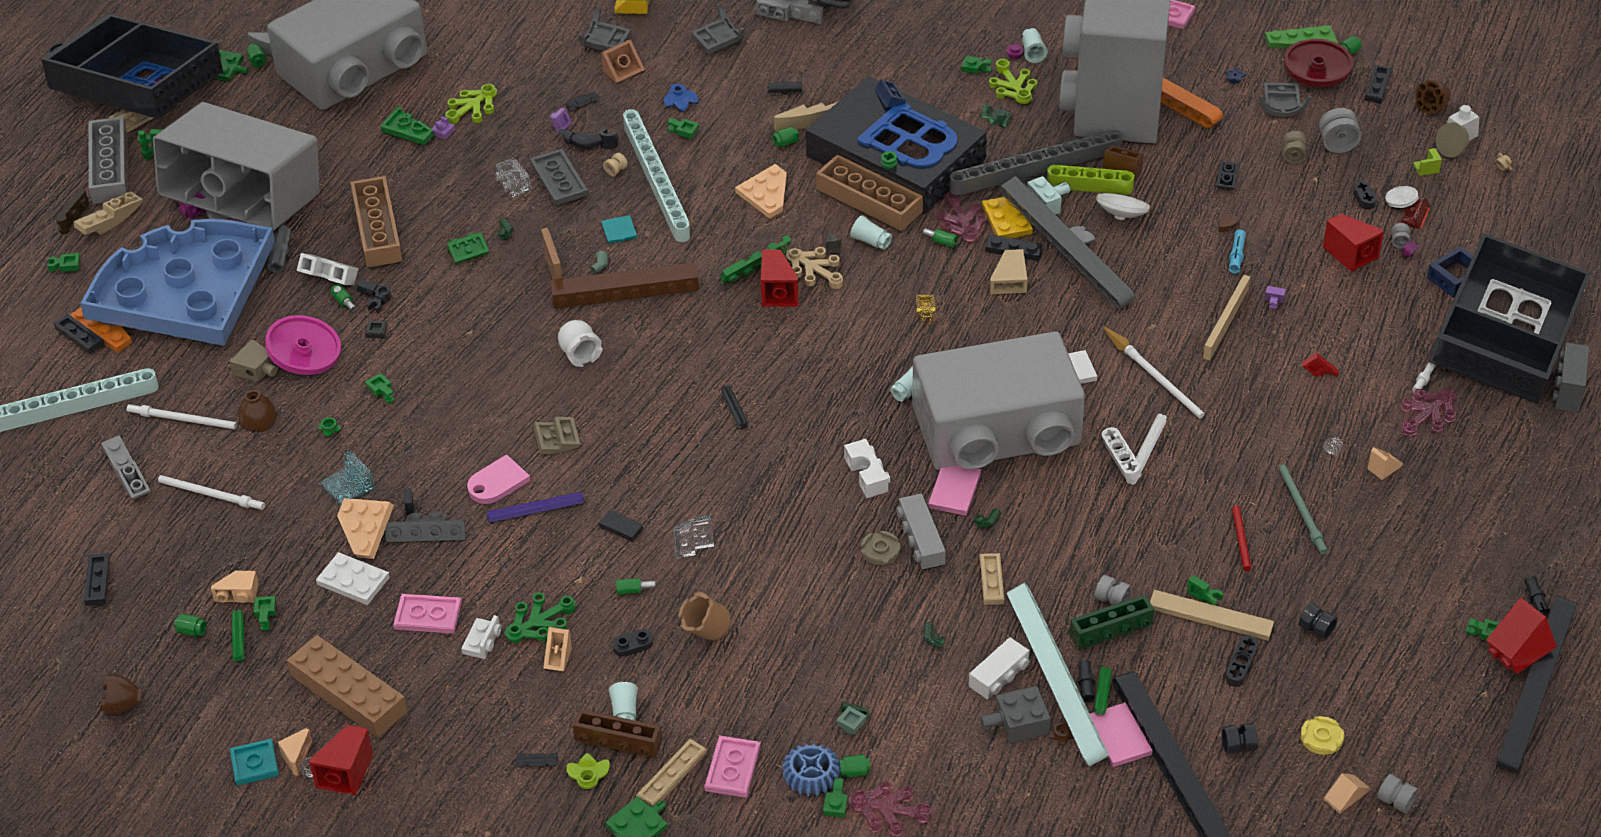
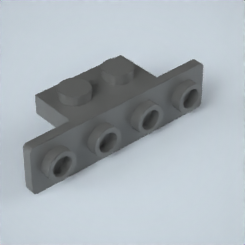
M433 512L430 515L412 513L407 516L404 522L387 523L385 528L386 542L464 540L466 538L465 521L447 520V514H442L441 512Z

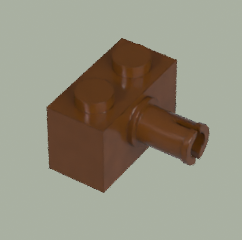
M1111 145L1105 150L1103 169L1130 171L1134 174L1135 179L1142 173L1144 153Z

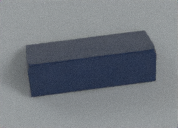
M879 80L875 91L885 107L889 108L906 103L905 98L894 82Z

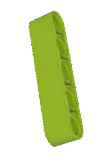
M1052 165L1048 168L1047 181L1053 187L1067 182L1070 190L1127 195L1133 192L1134 174L1123 170Z

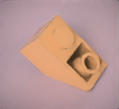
M234 571L213 584L211 591L214 602L254 603L259 586L256 571Z

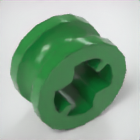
M887 151L881 155V164L884 168H894L897 165V155L895 152Z

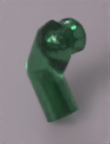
M925 623L924 641L934 648L941 647L945 640L944 637L940 636V634H934L933 623Z

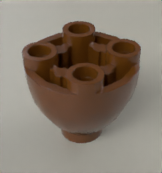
M1428 80L1418 85L1415 93V106L1426 114L1433 115L1439 113L1448 105L1451 91L1440 81Z
M257 390L248 391L238 409L240 426L249 430H258L259 432L266 431L277 416L273 403Z
M109 673V676H104L103 689L107 690L106 697L101 699L100 710L105 711V715L120 714L133 708L135 705H141L143 688H138L132 681L118 674Z

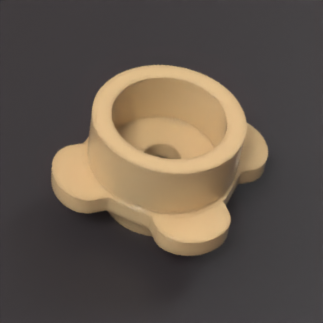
M1498 153L1499 158L1495 160L1497 167L1502 171L1506 169L1512 170L1510 166L1512 163L1511 159L1507 155L1503 156L1501 153Z

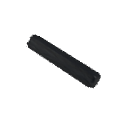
M723 386L721 393L738 428H747L748 421L731 386Z

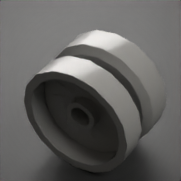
M1335 108L1325 113L1319 120L1318 127L1325 148L1329 151L1344 153L1352 150L1360 142L1362 134L1355 113L1350 109Z

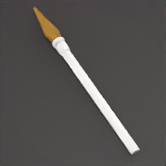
M1106 327L1103 328L1118 350L1123 351L1125 355L1135 360L1199 419L1204 416L1205 413L1149 364L1129 344L1126 338Z

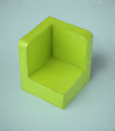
M1433 148L1428 150L1426 160L1414 162L1413 166L1419 176L1435 174L1440 171L1442 159L1437 150Z

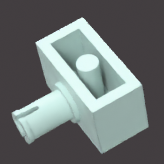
M1042 176L1029 181L1027 186L1055 215L1061 213V195L1070 192L1067 182L1053 187Z

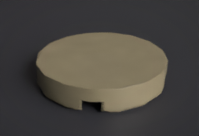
M1456 122L1446 123L1441 126L1436 135L1438 151L1443 156L1449 158L1459 157L1464 154L1466 146L1469 144V134L1466 128Z
M878 531L875 534L873 532L869 533L863 538L861 543L862 556L866 561L874 565L893 563L901 553L899 539L890 532Z

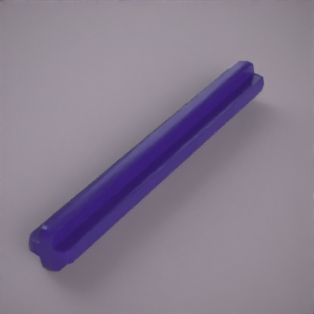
M582 492L491 510L487 512V518L490 523L582 504L584 498Z

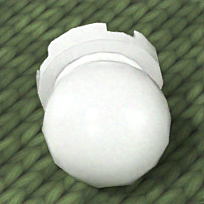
M571 320L561 326L558 333V342L561 350L566 353L573 365L583 367V364L589 361L593 363L599 358L603 351L601 347L602 341L593 333L591 326L582 320Z

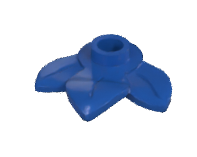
M673 84L669 89V93L664 97L666 107L675 105L682 112L686 111L689 103H698L697 95L693 91L687 90L682 84Z

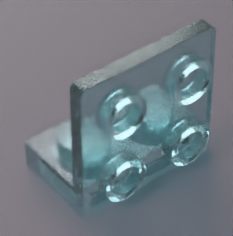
M350 450L343 454L345 468L321 481V486L340 505H342L344 498L356 499L375 488L372 472Z

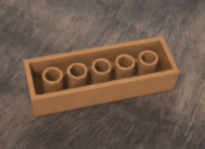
M838 154L816 173L817 190L900 231H903L923 212L922 195Z
M386 176L350 182L367 268L402 262Z
M318 635L287 659L290 676L358 725L367 728L368 732L377 738L407 713L405 697Z

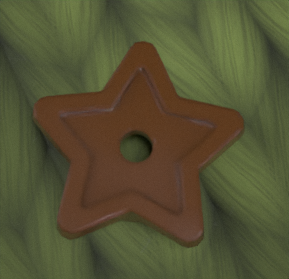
M1068 723L1052 724L1054 731L1048 735L1050 739H1057L1062 746L1067 740L1075 739Z

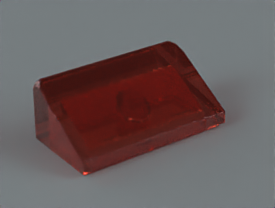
M1418 198L1414 204L1407 206L1400 223L1407 224L1412 228L1422 229L1430 210L1427 199Z

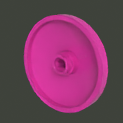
M293 315L281 318L270 326L265 338V349L269 358L282 369L295 374L313 375L325 372L335 365L340 355L341 342L335 330L327 323L310 316Z

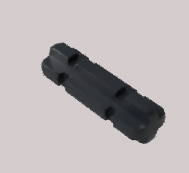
M592 91L588 95L585 94L574 98V101H567L566 107L569 111H572L576 107L579 108L590 104V101H597L598 95L595 91Z
M546 753L528 754V756L517 754L516 765L518 767H525L526 764L528 766H546V764L557 766L558 755L556 753H548V755Z

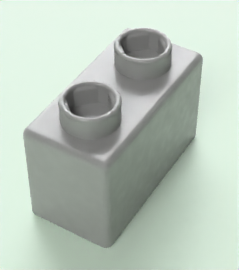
M313 0L267 25L276 73L320 110H325L346 98L357 96L364 88L402 68L411 67L428 52L421 6L415 0Z
M1085 0L1083 16H1066L1063 56L1079 59L1078 71L1063 70L1059 109L1060 111L1075 112L1074 135L1076 137L1086 138L1115 130L1123 134L1122 141L1156 144L1170 0Z
M202 102L153 137L157 192L161 196L249 224L270 227L274 231L320 192L318 140L315 136ZM200 192L205 198L200 199L194 196Z
M1049 332L923 354L913 358L912 406L935 469L941 470V468L955 465L968 470L979 469L990 464L993 460L1032 453L1052 456L1063 452L1068 447L1081 443L1085 393L1059 332Z

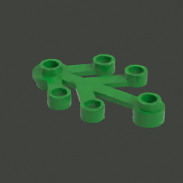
M535 593L533 595L534 605L530 618L523 624L524 615L528 613V606L525 602L516 604L515 620L513 624L505 629L506 638L512 643L521 642L523 638L547 641L549 627L567 629V622L564 618H558L555 621H548V619L560 612L572 614L576 610L575 600L570 596H564L558 605L540 614L541 608L545 604V595L543 593ZM533 627L539 628L537 631L529 630Z

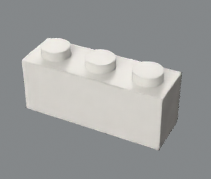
M1011 637L1008 638L969 673V687L987 700L993 695H997L1007 682H1011L1020 670H1024L1028 666L1029 650Z

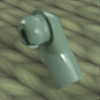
M599 251L596 253L597 263L590 267L593 274H597L608 266V255L606 252Z

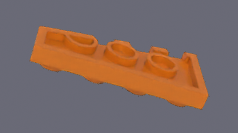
M81 307L70 314V316L100 336L104 344L117 353L132 343L131 337L120 325L84 319Z

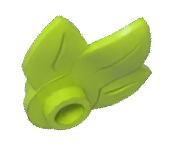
M586 753L578 764H567V773L571 778L577 780L581 788L590 789L597 785L598 779L606 776L609 772V760H602L597 763L589 753Z

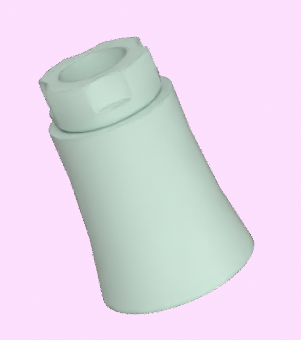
M1026 29L1023 32L1022 38L1025 58L1031 63L1041 62L1046 58L1048 50L1036 29Z
M863 215L855 221L850 234L851 238L863 241L882 250H885L890 245L892 238L890 233H887L886 230L875 225Z
M913 366L890 388L893 397L897 401L903 402L912 396Z
M618 682L610 686L609 695L613 716L636 720L638 687L635 684Z

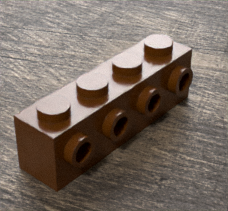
M579 709L573 724L575 741L582 744H592L602 748H611L621 752H630L644 757L656 758L662 743L661 726L582 709Z

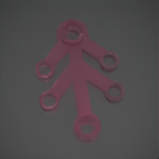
M949 191L946 194V202L949 206L953 207L957 216L949 214L944 210H939L936 219L944 222L942 230L961 234V237L966 241L978 239V229L987 223V217L980 214L981 205L978 203L971 204L970 210L965 215L959 204L960 195H954ZM974 215H977L974 224L970 225L969 222L971 221V219L974 217ZM951 222L960 224L962 227L955 226Z
M1416 389L1413 395L1415 401H1435L1433 403H1415L1411 399L1405 398L1401 403V408L1404 411L1423 410L1414 418H1407L1403 421L1401 430L1408 436L1415 435L1418 424L1430 415H1432L1433 421L1432 429L1434 431H1442L1444 421L1440 418L1439 408L1441 406H1444V419L1446 421L1452 422L1456 418V411L1452 408V404L1456 401V394L1449 389H1442L1438 393H1426L1422 389Z
M882 782L878 787L868 792L855 790L849 796V806L864 814L869 821L870 830L874 832L881 830L882 820L880 817L875 816L871 808L879 810L890 825V832L894 836H899L903 833V823L898 821L892 812L914 816L922 823L927 822L932 816V808L925 802L918 803L915 807L895 804L900 800L909 801L913 798V789L910 786H903L900 791L891 795L892 785L889 782ZM880 795L886 797L882 800L874 799Z

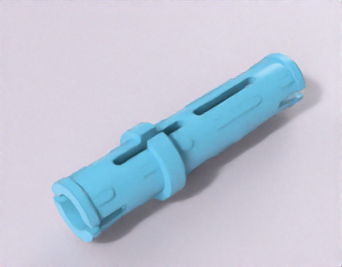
M1244 230L1235 231L1233 248L1229 255V271L1234 274L1240 272V266L1244 259L1243 248L1246 237Z

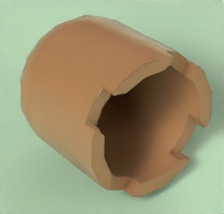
M696 592L695 596L690 600L686 599L679 611V618H681V627L709 641L722 638L727 633L731 623V616L725 606L703 592Z

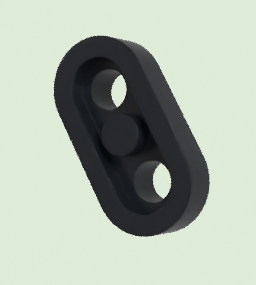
M641 629L618 636L613 641V651L621 657L645 651L652 647L653 635L650 631Z

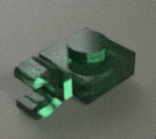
M984 104L981 108L985 110L981 113V117L990 119L992 124L1006 128L1012 119L1013 113L1004 109L996 108V110H993L988 104Z

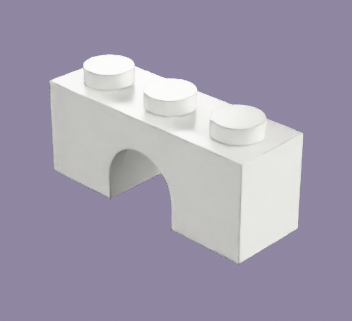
M301 253L297 271L324 277L344 285L354 286L358 268L315 255Z
M866 439L844 445V458L851 471L863 469V471L859 472V486L866 498L888 492L890 476L888 472H884L880 458L877 459L875 456L874 447L869 445Z

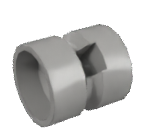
M1103 575L1096 587L1094 598L1104 603L1110 601L1112 606L1127 601L1130 597L1132 586L1122 581L1116 583L1115 578Z
M1389 774L1379 789L1377 799L1388 804L1393 802L1394 808L1407 813L1413 805L1419 789L1409 783L1402 785L1400 778Z

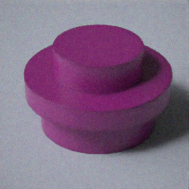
M1018 44L1008 46V56L1011 59H1019L1023 54V47Z
M1408 241L1401 249L1403 251L1402 256L1409 258L1418 246L1415 245L1414 241L1412 243Z

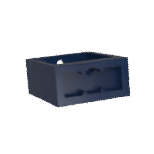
M1462 247L1455 249L1429 264L1427 279L1454 298L1464 276L1457 279L1445 269L1457 262L1468 269L1473 255Z

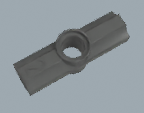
M284 225L279 226L275 230V242L268 262V269L273 273L283 271L286 258H289L288 253H290L292 233L291 229Z

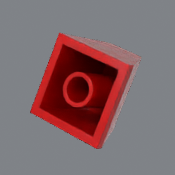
M1339 214L1327 220L1323 248L1352 272L1379 258L1384 231L1344 214Z
M762 250V307H799L798 277L781 250Z
M1522 598L1514 604L1487 638L1490 656L1495 660L1498 659L1505 669H1510L1515 674L1557 647L1547 618Z
M347 725L310 759L309 764L316 788L352 795L357 794L373 756L367 728Z

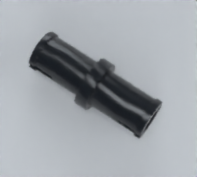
M802 81L768 82L767 90L768 93L787 94V92H802Z
M1531 576L1532 582L1530 577H1527L1524 583L1529 592V600L1533 602L1536 610L1540 613L1543 611L1544 616L1550 613V609L1545 601L1546 595L1541 590L1536 576Z
M1082 660L1078 662L1080 676L1078 684L1081 686L1083 701L1092 702L1095 699L1093 689L1095 678L1092 676L1091 662L1089 660Z

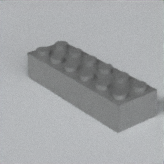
M124 117L89 121V191L93 204L105 203L128 193V138Z

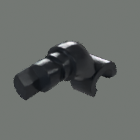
M607 128L601 129L599 135L598 133L579 134L564 129L558 131L559 135L565 136V143L573 144L579 149L589 150L600 145L604 149H613L619 144L618 133L608 134Z

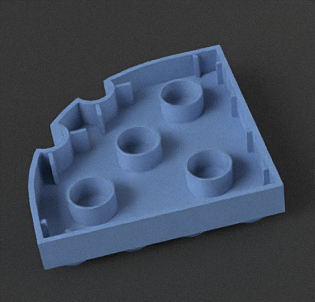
M223 219L191 220V226L182 232L173 231L169 225L154 229L140 235L142 246L139 249L126 250L123 247L118 249L100 268L80 303L84 319L225 346L275 242L273 228Z

